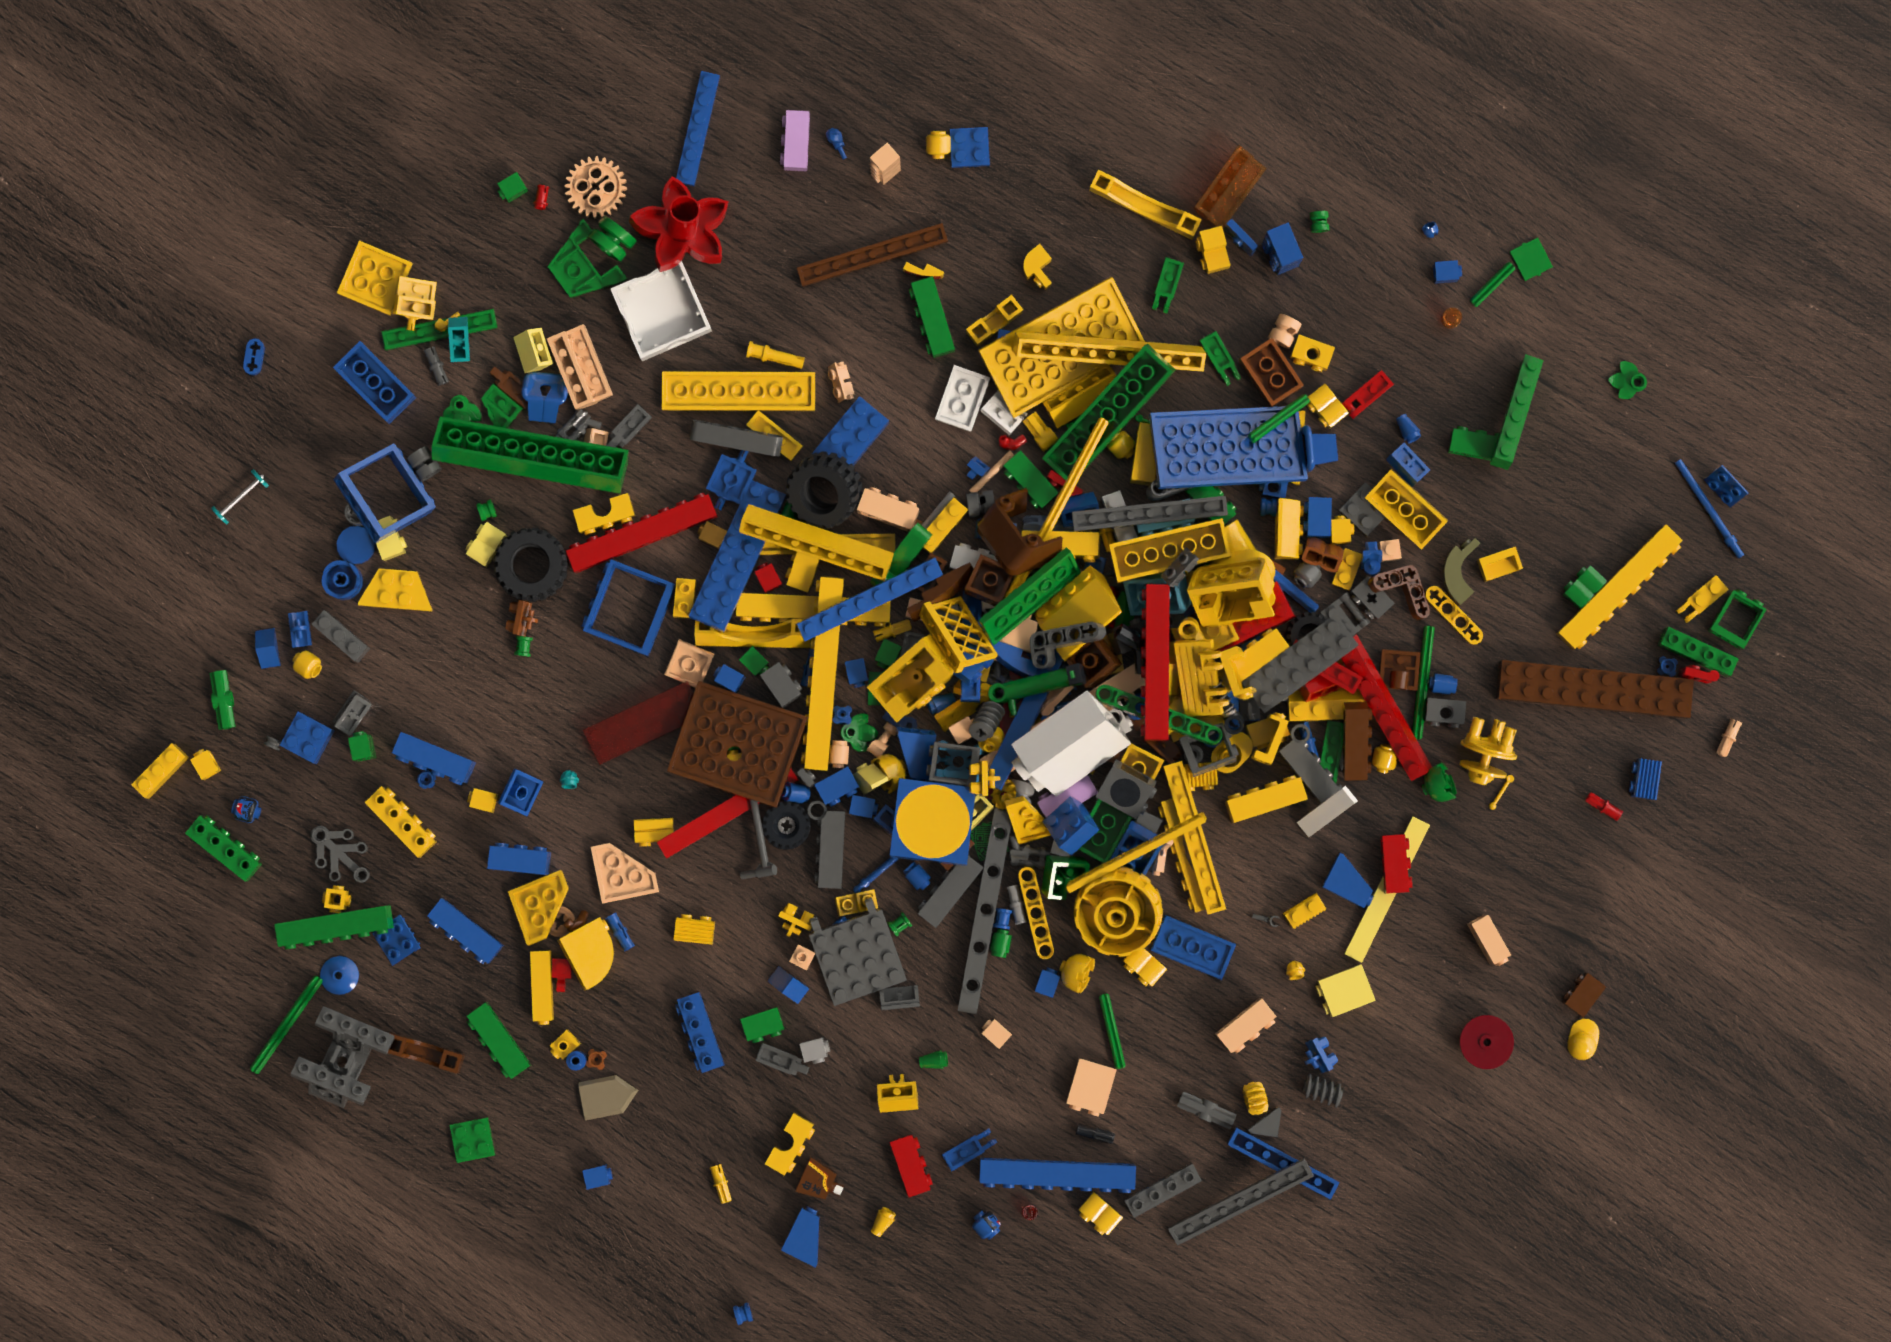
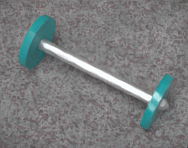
M253 469L251 472L256 479L221 512L215 506H212L211 509L216 514V519H221L227 525L229 521L224 517V514L259 482L266 488L269 486L264 480V475H259Z

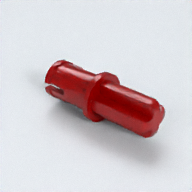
M1592 792L1586 797L1585 801L1598 809L1599 813H1604L1615 821H1618L1623 811L1610 804L1609 800L1605 801Z

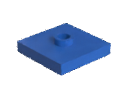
M1230 219L1226 223L1224 230L1238 247H1241L1249 256L1253 255L1258 247L1257 244L1233 219Z

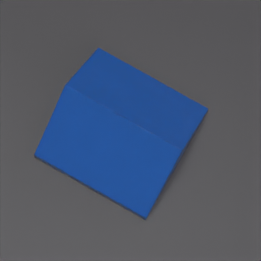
M514 768L498 804L528 816L543 781Z

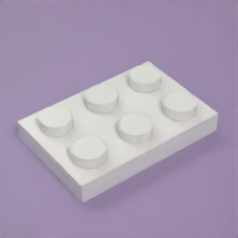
M954 365L935 420L971 432L990 377Z

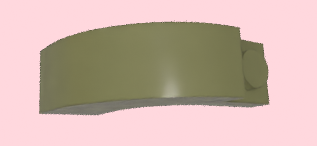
M1476 538L1472 541L1467 539L1461 545L1462 550L1457 546L1453 547L1443 565L1442 578L1444 587L1449 597L1458 606L1474 593L1462 577L1461 566L1464 559L1480 544Z

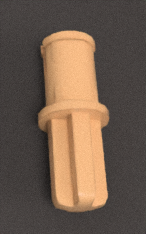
M1730 719L1725 733L1721 735L1723 738L1717 749V754L1722 757L1728 756L1733 742H1736L1735 737L1742 725L1741 722L1737 721L1733 728L1735 719Z

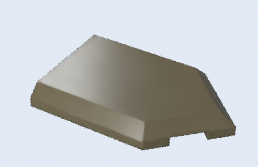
M617 1075L578 1082L585 1121L624 1113L639 1090Z

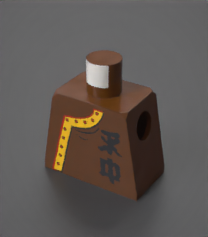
M810 1157L796 1192L826 1200L829 1192L840 1197L844 1186L834 1182L837 1175L836 1172L815 1158Z

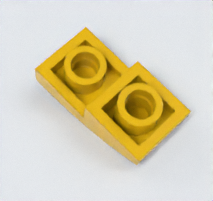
M875 890L834 898L838 917L868 911L865 899L872 897L877 909L878 904Z

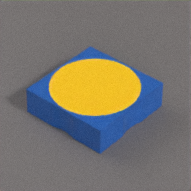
M899 778L890 857L931 860L944 864L967 866L976 794L969 793V787Z

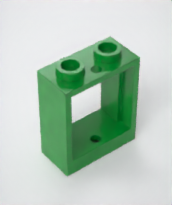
M1737 589L1736 591L1732 590L1729 592L1707 631L1742 650L1747 645L1767 609L1763 607L1764 604L1756 599L1750 600L1746 597L1747 594ZM1733 599L1757 612L1742 639L1718 625Z

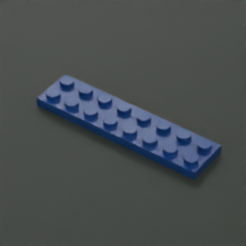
M752 480L691 609L689 618L725 632L766 542L739 532L742 517L748 504L779 514L786 499V494Z

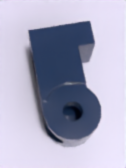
M887 711L882 719L895 727L917 729V722L914 718L904 716L896 723Z

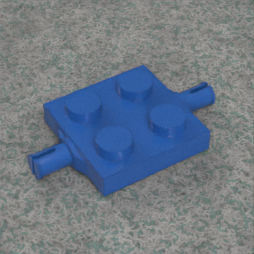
M741 450L737 459L721 455L706 487L707 490L719 497L714 508L722 510L725 501H733L740 505L757 472L756 469L749 467L744 462L749 453L748 451Z

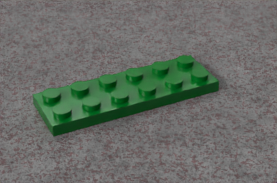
M1067 547L979 619L988 640L993 646L1081 573L1072 552Z

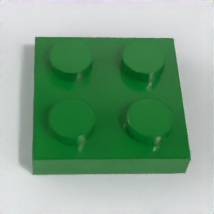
M488 1117L450 1125L457 1163L496 1155Z

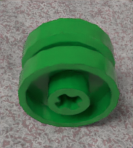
M603 215L598 225L605 234L598 229H593L587 237L605 254L621 262L626 256V252L619 244L627 249H631L637 240L616 222Z

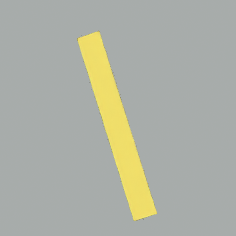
M1413 816L1404 832L1405 837L1409 838L1410 849L1407 850V857H1410L1411 863L1430 826ZM1383 876L1373 895L1371 904L1367 907L1344 953L1361 963L1396 893H1384Z

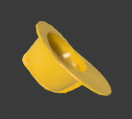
M1245 733L1231 734L1232 737L1229 740L1231 745H1236L1239 754L1236 756L1237 762L1217 769L1218 771L1231 773L1237 770L1249 758L1253 750V744L1250 737ZM1224 741L1213 750L1211 756L1212 763L1230 757Z

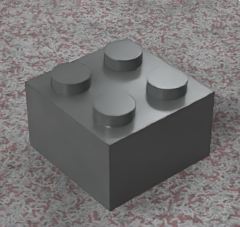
M778 662L760 676L784 709L802 696L800 691L803 689L796 679L794 681L791 680L789 676L792 673L786 664L781 665Z

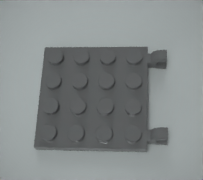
M872 897L865 899L869 913L821 929L817 916L810 918L814 932L809 933V937L834 1006L907 981L882 908L876 910Z

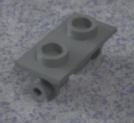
M1186 547L1162 573L1161 577L1170 587L1178 586L1186 576L1183 572L1186 570L1189 573L1198 564L1199 558Z
M1253 697L1246 700L1239 698L1240 712L1245 721L1261 719L1259 705Z

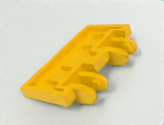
M1213 639L1178 640L1174 642L1184 714L1187 716L1222 715L1224 712L1223 707L1229 705L1228 699H1213V696L1227 693L1226 688L1211 687L1219 685L1217 670L1223 668V663L1221 662L1208 663L1207 659H1216L1222 656L1220 651H1206L1214 647Z

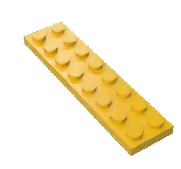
M662 372V410L815 411V372Z

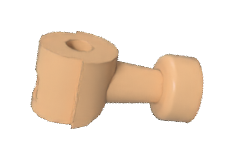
M886 722L883 726L884 733L878 740H874L867 749L875 757L883 755L889 746L887 742L891 735H897L896 727L889 722Z

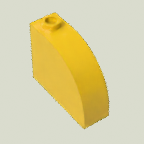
M600 917L557 940L584 991L603 980L609 972L613 961L614 951L613 943L608 933L609 926Z

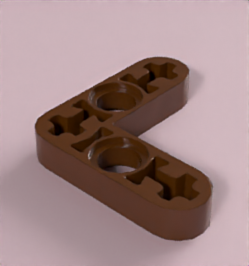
M1407 565L1370 577L1368 585L1373 592L1378 593L1402 586L1412 617L1416 620H1422L1429 616L1430 608L1418 571L1414 566ZM1410 573V576L1403 578L1402 574ZM1391 574L1396 577L1397 581L1395 584L1390 580ZM1384 580V584H1376V582ZM1412 588H1415L1417 591L1416 598L1411 594Z

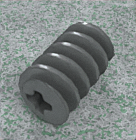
M987 701L982 704L981 709L970 725L969 732L971 736L980 742L991 738L999 726L1002 717L1005 715L1004 708L999 703Z
M1308 1074L1302 1088V1093L1305 1092V1098L1312 1094L1314 1101L1319 1096L1320 1103L1327 1099V1105L1334 1101L1335 1108H1337L1341 1102L1345 1087L1341 1090V1084L1339 1083L1334 1087L1333 1081L1326 1085V1079L1324 1078L1319 1083L1318 1076H1315L1312 1080L1311 1074Z

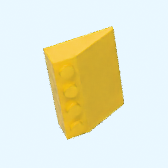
M1090 565L1034 615L1040 628L1044 631L1086 622H1096L1107 626L1122 611L1105 576ZM1078 630L1074 634L1075 639L1079 636ZM1096 630L1088 631V633L1093 634ZM1060 633L1057 636V642L1061 640ZM1086 643L1057 648L1056 650L1062 659L1066 661Z

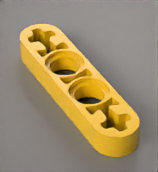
M1431 586L1425 591L1428 603L1467 643L1476 645L1482 641L1483 632L1439 587ZM1429 591H1437V597L1440 600L1444 597L1446 600L1437 606L1438 600L1436 598L1430 599L1429 596L1431 594ZM1449 603L1452 606L1450 614H1445L1442 611L1443 604ZM1458 617H1463L1466 620V625L1463 628H1459L1455 624V620ZM1470 624L1472 628L1469 630L1472 633L1478 632V640H1470L1471 634L1468 631L1464 634L1462 631L1467 629Z

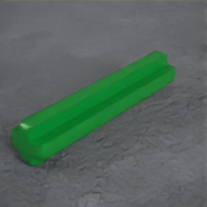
M1510 262L1505 264L1470 299L1471 304L1478 307L1515 270L1514 265Z

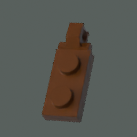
M494 366L490 371V375L496 379L494 384L527 411L528 402L522 397L523 382L510 371L504 370L501 372Z

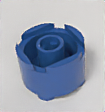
M337 560L325 567L322 575V586L330 596L339 600H349L360 592L363 586V577L360 570L352 563ZM340 576L346 578L344 584L338 583L340 582Z

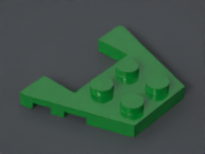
M584 219L580 221L565 245L548 265V268L570 298L628 280L618 265L600 276L578 245L588 239L587 236L592 231Z

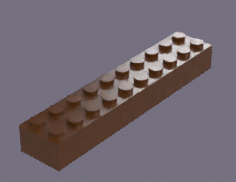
M1501 660L1499 661L1496 699L1688 719L1691 718L1694 679Z

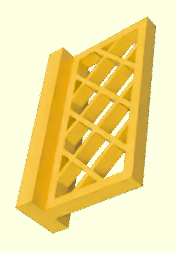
M961 596L936 604H931V602L923 603L919 616L955 674L962 672L964 667L997 658V652ZM959 604L962 611L952 609L951 605ZM936 610H943L946 612V615H939ZM948 613L958 616V621L947 618ZM961 618L969 620L971 626L960 623ZM945 623L956 626L955 630L947 629ZM957 628L968 631L967 636L956 632ZM970 632L978 635L980 641L969 637ZM954 637L965 641L964 645L957 644ZM969 642L978 647L976 650L965 647L966 643ZM979 648L987 649L989 654L978 652ZM963 652L974 655V658L967 660Z

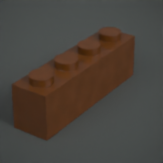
M1344 702V781L1368 780V773H1371V762H1368V756H1371L1372 750L1371 744H1368V738H1372V728L1369 726V720H1372V708H1368L1367 702Z

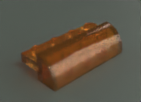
M1238 145L1195 204L1194 210L1216 227L1222 226L1224 229L1226 223L1235 214L1267 168L1254 159L1252 154Z

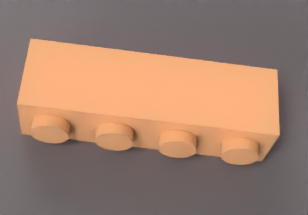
M888 142L870 157L871 176L877 183L881 182L884 185L901 171L900 156Z

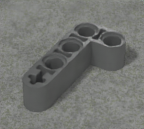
M1086 622L1033 633L1030 637L1033 665L1040 669L1053 668L1056 663L1054 649L1099 641L1106 635L1105 626L1101 623ZM1078 630L1079 636L1075 639L1074 634ZM1096 630L1093 634L1088 633V631ZM1060 633L1061 640L1057 642V636ZM1041 637H1043L1044 642L1040 646L1039 640ZM1045 656V657H1046V662H1045V664L1043 665V664H1042V658Z

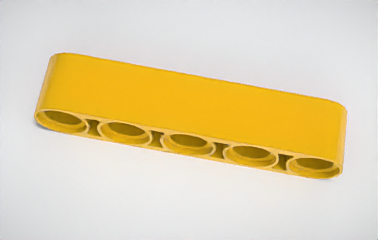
M1024 867L1019 871L1018 879L1036 953L1042 959H1049L1054 953V948L1036 873L1032 868ZM1029 870L1032 873L1030 881L1022 879L1021 874L1023 871ZM1028 889H1034L1037 892L1034 900H1029L1026 897ZM1035 907L1041 910V916L1038 919H1034L1030 915L1031 910ZM1039 926L1044 927L1046 930L1045 936L1041 938L1035 934V929ZM1047 945L1050 947V954L1048 956L1040 954L1041 946Z

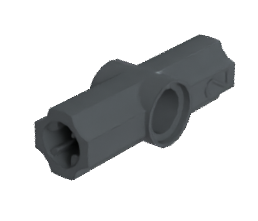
M1184 1091L1177 1104V1107L1195 1114L1196 1117L1210 1123L1212 1121L1228 1129H1231L1237 1115L1219 1107L1218 1104L1204 1098L1200 1099Z

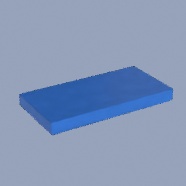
M1165 915L1150 951L1222 980L1236 944Z

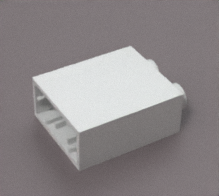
M1085 691L1011 745L1019 756L1012 761V764L1022 779H1028L1038 792L1043 788H1047L1057 797L1125 749L1131 742L1114 715L1092 694Z

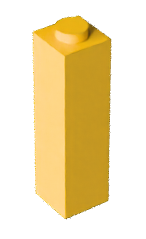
M551 951L530 952L533 1021H538V1025L549 1024V1021L554 1020Z

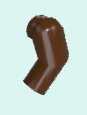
M585 910L580 911L577 919L573 921L571 918H568L564 922V927L569 932L577 930L585 925L589 913Z

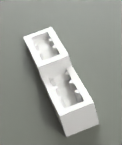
M1345 786L1305 815L1297 824L1310 837L1354 805L1357 799Z

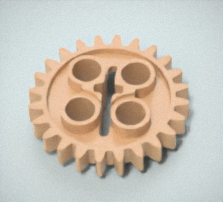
M596 156L595 161L588 157V163L581 160V166L575 164L576 171H569L572 177H566L570 184L565 185V188L570 189V191L565 193L566 196H572L568 202H575L573 209L575 210L579 207L580 215L586 211L587 218L592 213L594 219H596L597 214L603 217L604 212L611 215V209L618 211L616 204H623L620 198H626L622 191L627 190V187L622 186V184L626 183V179H620L624 173H617L619 166L617 165L613 168V161L611 160L607 164L605 157L600 162L598 156ZM600 170L602 174L599 178H593L592 172ZM606 176H609L607 180L603 181ZM580 183L588 185L585 191L578 190ZM594 184H595L596 186L599 185L600 190H598V191H597L596 189L593 190V187H592V186H593ZM607 184L615 186L612 192L604 190ZM589 194L586 199H583L585 195ZM593 197L601 199L598 205L590 203Z

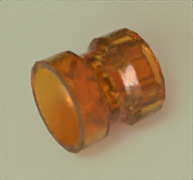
M1453 307L1448 308L1441 316L1442 325L1448 329L1457 327L1462 320L1460 310Z

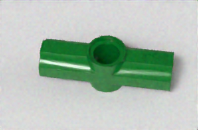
M227 670L211 672L210 679L213 691L211 699L213 708L216 710L219 730L236 727L233 712L234 698L229 687Z

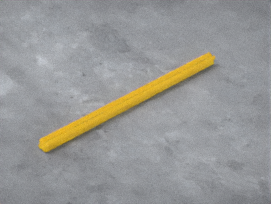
M1100 417L1038 533V536L1044 542L1047 541L1108 425V421ZM1030 571L1015 576L1004 599L1026 581Z

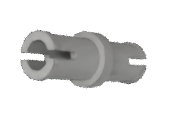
M1019 885L1007 887L1011 902L1009 907L1010 909L1012 908L1015 925L1027 923L1023 907L1025 903L1021 899Z

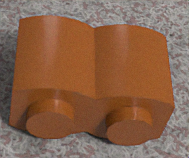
M1308 537L1301 559L1310 565H1320L1327 571L1338 572L1344 550L1335 544H1326L1319 538Z

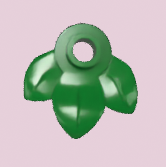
M1621 361V372L1612 375L1608 379L1614 388L1619 389L1618 398L1630 399L1636 392L1644 390L1647 386L1646 377L1638 372L1636 365L1627 361ZM1635 379H1638L1640 381L1639 386H1636L1634 384Z
M456 395L451 399L450 406L444 410L443 417L469 422L470 420L481 421V412L477 405L469 403L466 396ZM458 401H461L463 403V407L458 408L456 406V403Z
M868 714L853 716L851 723L845 724L840 730L841 738L844 741L850 742L852 748L859 752L867 751L866 742L874 740L878 736V731L873 726L867 724ZM849 729H851V730L853 731V735H852V736H849V735H848V730H849Z

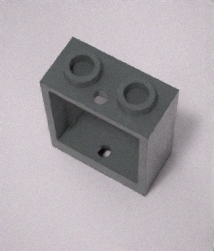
M1223 722L1214 726L1222 731V738L1230 757L1203 767H1198L1190 743L1198 740L1188 736L1179 738L1193 777L1237 762L1238 750L1235 744L1231 745L1229 738L1232 735L1225 730ZM1210 731L1208 737L1217 734V732Z
M934 742V745H930L929 757H932L931 765L927 764L926 776H930L929 780L962 785L976 782L977 775H969L968 780L935 776L938 747L971 751L970 765L979 763L980 748Z

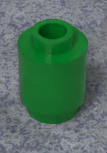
M997 929V932H993L990 946L992 956L1006 958L1012 935L1008 934V930Z

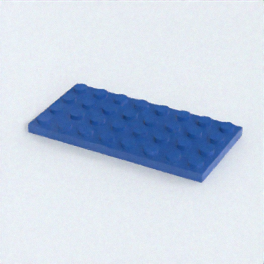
M1286 406L1150 413L1149 421L1158 489L1306 481L1308 476L1299 411L1255 443L1250 441L1248 434Z

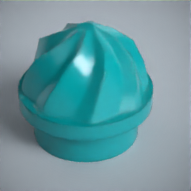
M572 770L563 772L560 778L561 787L564 789L577 788V783H579L577 774Z

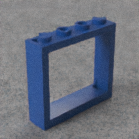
M394 443L341 471L334 478V482L375 544L427 516L436 507L433 498L427 494L423 483L417 479L413 468L406 462L402 451ZM388 455L423 508L383 529L349 476Z
M611 559L610 563L607 562L603 569L605 574L603 581L599 580L595 590L598 591L595 599L592 598L588 609H591L589 616L584 617L583 631L649 657L676 584ZM615 569L666 587L642 648L592 629Z

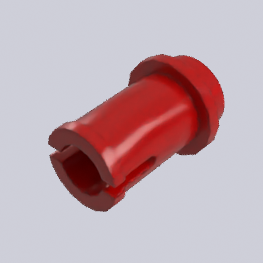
M537 185L536 199L533 201L535 209L545 210L548 206V186Z

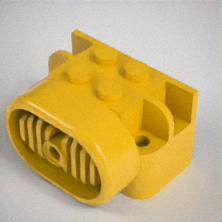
M1257 550L1230 552L1231 557L1212 561L1209 565L1201 566L1193 572L1187 592L1202 627L1274 617L1275 613L1272 605L1276 599L1273 591L1275 566L1266 554Z
M929 634L919 640L867 688L897 723L915 708L920 709L932 700L931 697L946 688L945 684L952 678L954 670L932 635Z

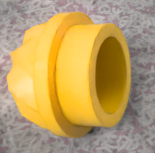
M1292 961L1287 966L1286 975L1289 976L1290 980L1301 979L1304 977L1305 968L1301 962Z

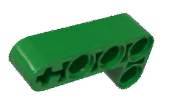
M917 523L895 550L885 581L906 571L933 534L921 524ZM872 578L870 581L873 586L884 582L876 578Z

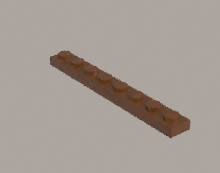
M943 223L797 267L802 287L941 245L947 243L948 239Z

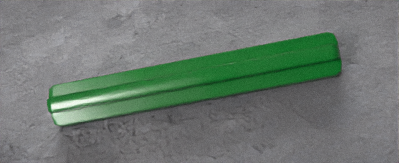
M1306 394L1301 395L1250 432L1248 438L1252 443H1255L1306 406L1310 399Z
M1107 993L1099 996L1115 1068L1122 1069L1126 1065L1110 996Z

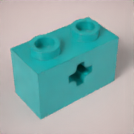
M448 318L451 362L470 361L468 318Z

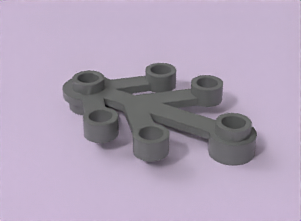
M317 826L311 831V839L317 844L315 865L318 868H325L327 866V859L324 858L326 846L330 850L331 872L329 873V878L331 881L336 882L341 879V873L339 872L340 859L354 872L353 876L357 882H366L370 877L368 869L359 867L344 852L366 853L368 850L367 844L359 842L357 844L336 845L331 839L343 838L344 840H351L354 837V832L351 829L329 831L324 826ZM346 831L351 832L350 838L345 837L344 834ZM319 832L324 833V837L322 839H319L317 837V834ZM360 844L365 846V850L362 852L358 849ZM320 859H323L325 862L323 866L318 865ZM361 871H364L366 874L363 879L359 877ZM334 872L338 873L337 879L332 878Z

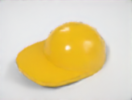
M1581 1019L1572 1025L1567 1048L1573 1058L1586 1060L1594 1055L1599 1039V1029L1594 1021Z

